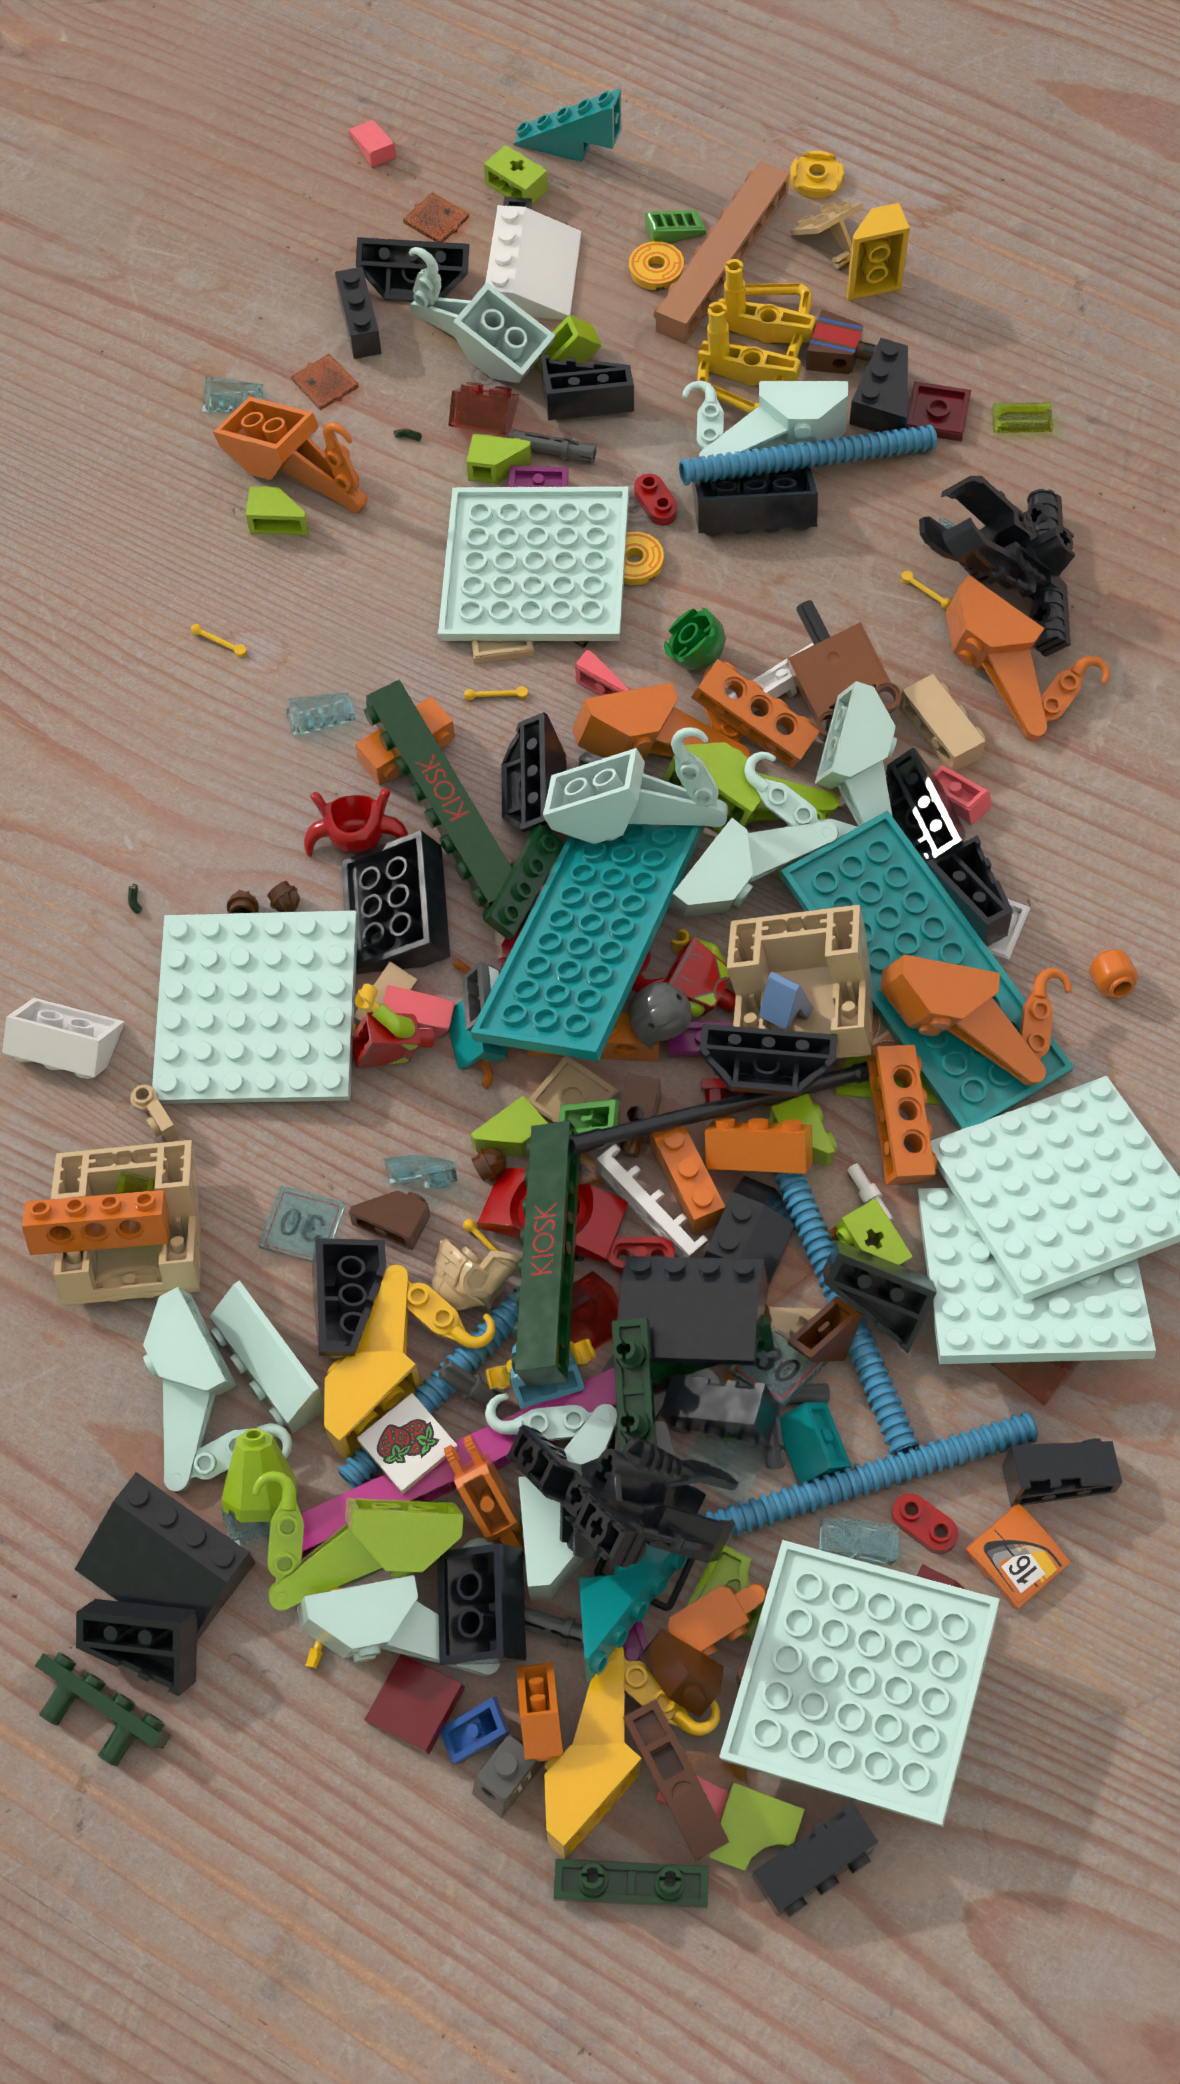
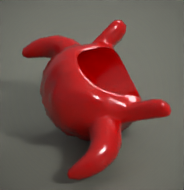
M383 788L377 800L367 795H350L339 797L330 803H326L318 792H313L310 795L311 800L318 808L323 819L314 822L306 831L304 837L306 854L311 857L316 842L324 837H329L332 845L341 852L359 854L375 848L383 834L393 835L397 839L409 835L403 822L395 817L384 814L391 791L388 788Z

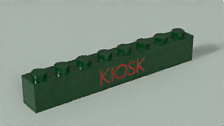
M400 679L366 695L365 716L371 726L376 725L380 731L379 739L386 751L391 750L396 758L394 764L400 776H406L411 784L409 785V790L412 797L417 803L422 802L426 809L424 815L432 829L436 827L442 836L439 838L440 843L446 854L452 853L457 862L455 863V868L463 881L467 879L471 885L470 893L478 907L483 906L484 909L491 907L512 867Z
M570 1120L531 1126V1139L526 1144L529 1168L524 1173L527 1197L522 1202L525 1227L520 1232L523 1256L518 1262L521 1285L520 1289L516 1292L519 1314L518 1321L514 1323V1335L517 1343L516 1352L512 1354V1368L514 1373L518 1374L527 1387L568 1382L580 1154L574 1155L570 1148L569 1136L578 1133Z

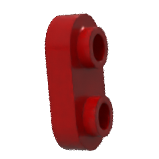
M655 474L639 476L634 483V495L648 518L656 525L664 526L673 523L677 518V502L662 479Z
M664 1237L615 1238L607 1264L613 1271L623 1274L626 1261L618 1259L621 1255L675 1257V1249L673 1244Z
M914 1493L903 1494L894 1502L891 1515L894 1524L932 1553L945 1554L954 1548L958 1540V1528L952 1519L924 1498ZM906 1506H913L916 1508L917 1514L910 1516L906 1514L904 1508ZM943 1528L947 1536L944 1538L937 1537L934 1529Z

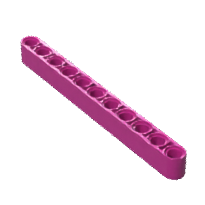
M614 1367L583 1381L585 1390L530 1406L502 1419V1421L514 1420L532 1409L578 1405L587 1412H593L599 1405L610 1404L613 1407L615 1406L617 1410ZM490 1426L470 1434L475 1438L483 1454L488 1453L497 1470L512 1463L506 1455L509 1453L517 1435L499 1434L492 1430ZM461 1438L455 1441L458 1445L457 1452L463 1464L465 1465L473 1461L465 1448L464 1439ZM551 1440L549 1442L553 1444L559 1440ZM447 1458L403 1495L384 1474L301 1513L304 1522L301 1560L346 1524L347 1498L432 1501L457 1489L454 1482L455 1473Z

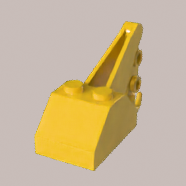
M389 1266L385 1270L355 1356H346L344 1359L335 1361L325 1377L324 1427L334 1450L345 1460L348 1457L353 1458L355 1456L353 1452L356 1449L361 1450L363 1448L358 1443L357 1437L411 1393L415 1395L417 1393L415 1389L419 1385L422 1386L416 1364L407 1357L408 1311L435 1335L457 1341L468 1349H479L492 1341L496 1331L495 1322L489 1314H484L483 1318L487 1323V1330L483 1335L474 1337L465 1330L457 1311L431 1287L424 1283H411L407 1270L403 1266Z
M616 1647L609 1656L604 1671L600 1675L596 1674L590 1681L573 1744L566 1749L563 1755L555 1756L548 1760L544 1767L548 1770L544 1774L548 1846L562 1859H567L641 1776L642 1758L624 1743V1691L641 1707L656 1699L668 1723L679 1727L684 1732L693 1736L709 1734L717 1727L721 1711L716 1700L710 1705L711 1716L707 1721L702 1723L694 1721L688 1715L686 1709L668 1699L645 1663L626 1660L623 1647Z

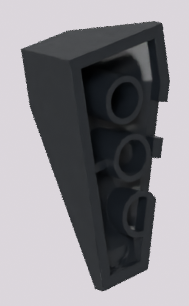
M316 1238L312 1260V1283L319 1356H355L386 1270L385 1240Z

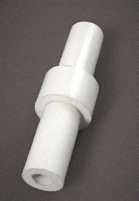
M858 1163L850 1166L847 1171L860 1190L858 1195L863 1203L866 1204L876 1198L892 1222L894 1218L882 1201L881 1197L883 1195L875 1183L871 1184Z

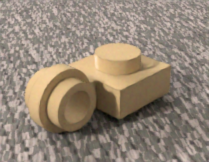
M139 1085L134 1088L130 1095V1101L136 1110L149 1112L151 1117L146 1122L154 1136L162 1135L166 1142H173L179 1139L174 1124L158 1100L155 1089L149 1085ZM148 1096L146 1099L140 1100L142 1097Z

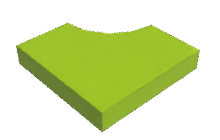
M725 1545L718 1561L708 1563L686 1607L718 1586L734 1587L736 1592L750 1585L748 1573L752 1558ZM763 1603L750 1612L753 1620L745 1624L749 1631L740 1636L749 1642H752L755 1636Z
M732 1782L719 1820L730 1843L708 1854V1858L745 1871L752 1857L762 1849L774 1845L789 1846L795 1842L805 1809Z

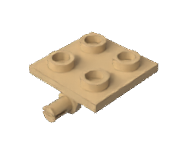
M845 201L838 205L835 202L827 204L820 208L821 213L815 217L814 215H809L798 221L799 226L790 230L791 235L818 234L829 228L843 251L840 255L832 258V262H836L833 265L839 269L850 262L852 242L843 220L862 210L863 205L862 203L850 204V201Z

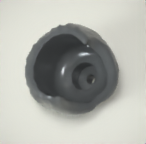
M666 982L652 983L638 991L629 1005V1019L632 1032L635 1033V1037L642 1044L652 1049L655 1042L674 1038L686 1031L691 1023L692 1013L691 1004L685 992Z

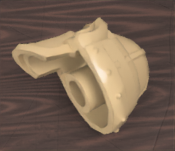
M445 1238L440 1241L438 1248L439 1252L435 1261L432 1289L456 1311L472 1307H484V1309L491 1310L494 1300L506 1290L505 1282L514 1272L518 1271V1262L522 1258L514 1254L491 1250L483 1259L467 1246H464L462 1249L451 1240Z

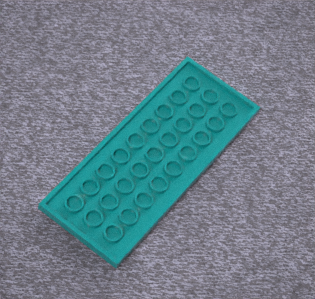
M888 810L781 870V879L804 911L860 905L868 947L873 1009L898 1045H915L916 1054L920 1057L922 1063L920 1076L958 1130L981 1124L988 1119L1003 1114L1073 1071L1075 1067L1051 1035L1049 1051L1040 1059L1046 1068L1045 1078L1032 1086L1024 1085L1009 1072L948 1030H944L937 1036H927L920 1034L919 1029L909 1028L880 990L882 970L903 955H910L1000 973L999 991L992 998L1019 1033L1022 1008L1026 1002L1020 991Z
M628 824L622 836L611 841L606 840L596 844L568 836L471 1030L473 1041L599 1061L673 899L672 893L678 887L705 826Z

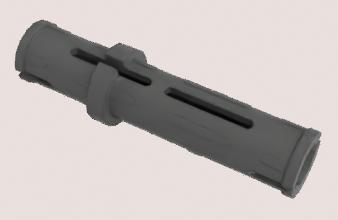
M512 428L508 437L531 441L532 452L559 456L561 460L567 461L570 458L594 463L596 458V444L572 440V437L568 436L557 438Z
M525 1606L526 1631L558 1640L561 1646L567 1647L571 1644L584 1649L582 1624L576 1623L575 1618L568 1616L567 1619H563Z

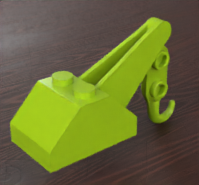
M726 742L685 745L686 749L703 760L718 786L719 794L717 799L725 802L728 806L726 823L721 827L711 828L720 833L731 818L745 828L749 822L782 820L765 807L756 789L747 781L744 768L748 757L740 750L733 748ZM674 756L663 777V781L684 788L675 771ZM756 772L764 779L785 784L816 809L818 820H825L831 817L839 806V798L834 792ZM789 865L776 870V873L779 876L780 880H782L780 877L781 870L788 867Z
M271 1471L261 1475L253 1486L252 1494L254 1496H258L263 1485L268 1482L278 1483L282 1489V1499L270 1521L267 1559L268 1569L276 1578V1582L270 1587L268 1592L269 1601L273 1608L281 1611L301 1603L304 1596L327 1592L381 1568L385 1571H391L390 1575L398 1578L411 1576L413 1572L423 1573L462 1537L463 1513L454 1502L347 1498L346 1524L301 1560L304 1522L296 1501L297 1493L294 1482L283 1472Z

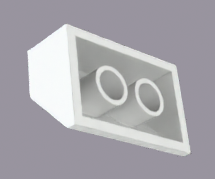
M33 998L6 1017L2 1054L13 1056L19 1062L32 1061L44 1064V1067L50 1070L63 1069L74 1072L80 1078H95L108 1067L125 1021Z

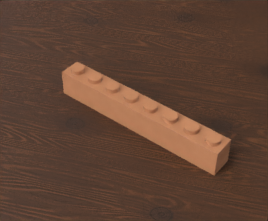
M762 161L758 163L754 171H749L745 184L741 189L735 191L731 204L728 208L725 207L722 210L716 226L710 227L704 243L697 246L689 264L686 263L682 268L680 278L676 283L673 282L670 285L664 301L657 304L653 315L656 319V332L682 343H687L708 312L709 305L717 299L724 288L726 262L731 259H738L742 262L787 196L790 172Z

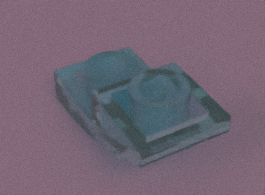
M424 1155L384 1158L389 1184L394 1182L406 1184L414 1181L416 1177L422 1176L425 1188L440 1189L449 1186L451 1182L458 1181L455 1163L444 1158Z
M823 1518L820 1521V1550L855 1560L859 1557L892 1565L898 1561V1526L857 1519Z

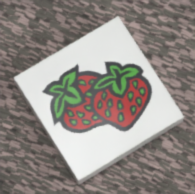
M413 1393L357 1437L358 1443L402 1495L446 1459L444 1448L452 1445L456 1450L458 1449V1445Z

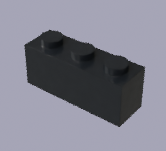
M363 267L336 271L335 278L338 297L353 358L358 359L382 354L379 330Z

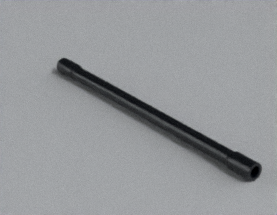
M867 1061L825 1073L800 1096L852 1083L870 1081ZM748 1092L604 1129L597 1128L569 1136L570 1148L574 1155L602 1149L607 1145L797 1097Z

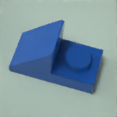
M496 1696L491 1697L445 1725L441 1736L452 1764H458L488 1747L499 1746L510 1734V1729Z

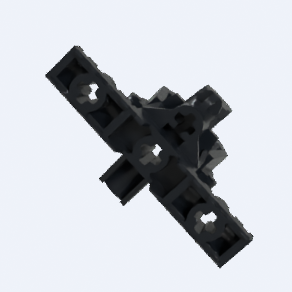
M969 476L942 491L941 497L955 498L985 526L979 530L970 517L947 529L932 517H923L919 519V531L925 544L930 546V549L940 556L959 562L969 575L981 584L997 582L1005 589L1014 588L1019 591L1022 597L1028 596L1034 603L1029 618L1044 628L1035 643L1036 650L1041 652L1043 656L1047 657L1070 646L1067 584L1059 575L1075 557V553L1072 551L1074 534L1063 526L1061 496L1055 494L1050 489L1032 491L1027 497L1028 510L1023 513L1005 497L1002 491H998L983 476Z
M521 1425L510 1451L506 1455L546 1498L560 1502V1541L567 1543L568 1548L577 1557L595 1560L601 1555L609 1565L628 1568L630 1565H636L643 1558L648 1544L651 1547L702 1562L718 1561L736 1524L733 1519L718 1521L699 1515L698 1511L707 1494L689 1484L703 1483L732 1491L737 1488L738 1481L729 1473L710 1466L709 1463L693 1459L681 1460L644 1438H633L622 1447L621 1451L606 1449L599 1458L584 1464L569 1462L564 1449L551 1444L539 1430L534 1427Z

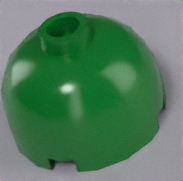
M701 607L702 610L698 612L693 608L679 616L668 631L672 634L669 643L666 640L664 642L665 654L684 669L701 670L715 663L723 652L726 642L723 625L706 608Z

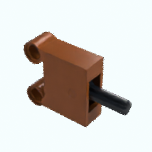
M805 601L798 605L796 611L814 645L789 657L786 665L816 723L815 728L820 731L817 735L819 739L826 742L828 732L824 731L821 724L826 719H832L838 695L855 681L873 686L878 694L880 692H889L893 696L894 703L884 706L889 714L895 711L901 700L900 689L890 681L861 622L830 637L813 601Z

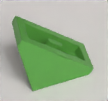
M612 1099L560 1105L559 1122L570 1120L578 1133L616 1126L618 1122L619 1100Z

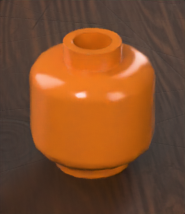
M1114 949L1100 952L1091 963L1089 969L1090 976L1098 991L1106 997L1122 998L1132 992L1138 980V973L1134 964L1122 950Z

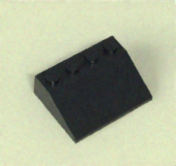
M806 466L801 470L798 467L793 471L788 468L786 472H782L779 469L778 473L770 471L769 474H764L762 472L758 476L753 473L750 477L744 474L742 478L735 476L734 479H729L726 477L722 481L717 478L715 482H711L709 479L707 483H702L700 480L698 484H693L698 533L714 536L721 532L732 531L737 534H746L751 530L777 532L780 529L793 528L794 530L803 531L810 527H817L818 492L811 468Z
M420 830L341 861L344 911H356L358 914L356 974L384 971L389 962H392L401 969L424 967L450 957L442 845Z
M627 1256L621 1279L617 1320L649 1319L652 1362L755 1366L768 1293L764 1259Z
M136 1472L112 1502L76 1565L75 1571L116 1601L198 1610V1640L254 1566L255 1561L246 1549Z

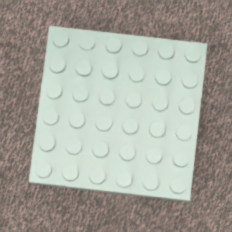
M629 487L452 488L438 628L439 641H620Z
M315 911L164 915L152 1087L157 1093L159 1102L161 1104L350 1101L358 933L357 912Z
M1107 1076L930 1141L932 1152L937 1157L938 1170L1022 1302L1180 1242V1178Z
M950 1188L918 1189L917 1200L927 1276L934 1282L937 1291L931 1306L939 1364L1154 1359L1156 1347L1138 1259L1022 1302Z
M782 1540L719 1758L728 1763L943 1827L994 1630L1000 1599Z

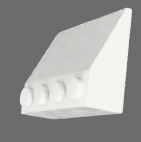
M498 205L486 282L533 318L564 320L569 314L571 315L582 236L581 231L526 207Z

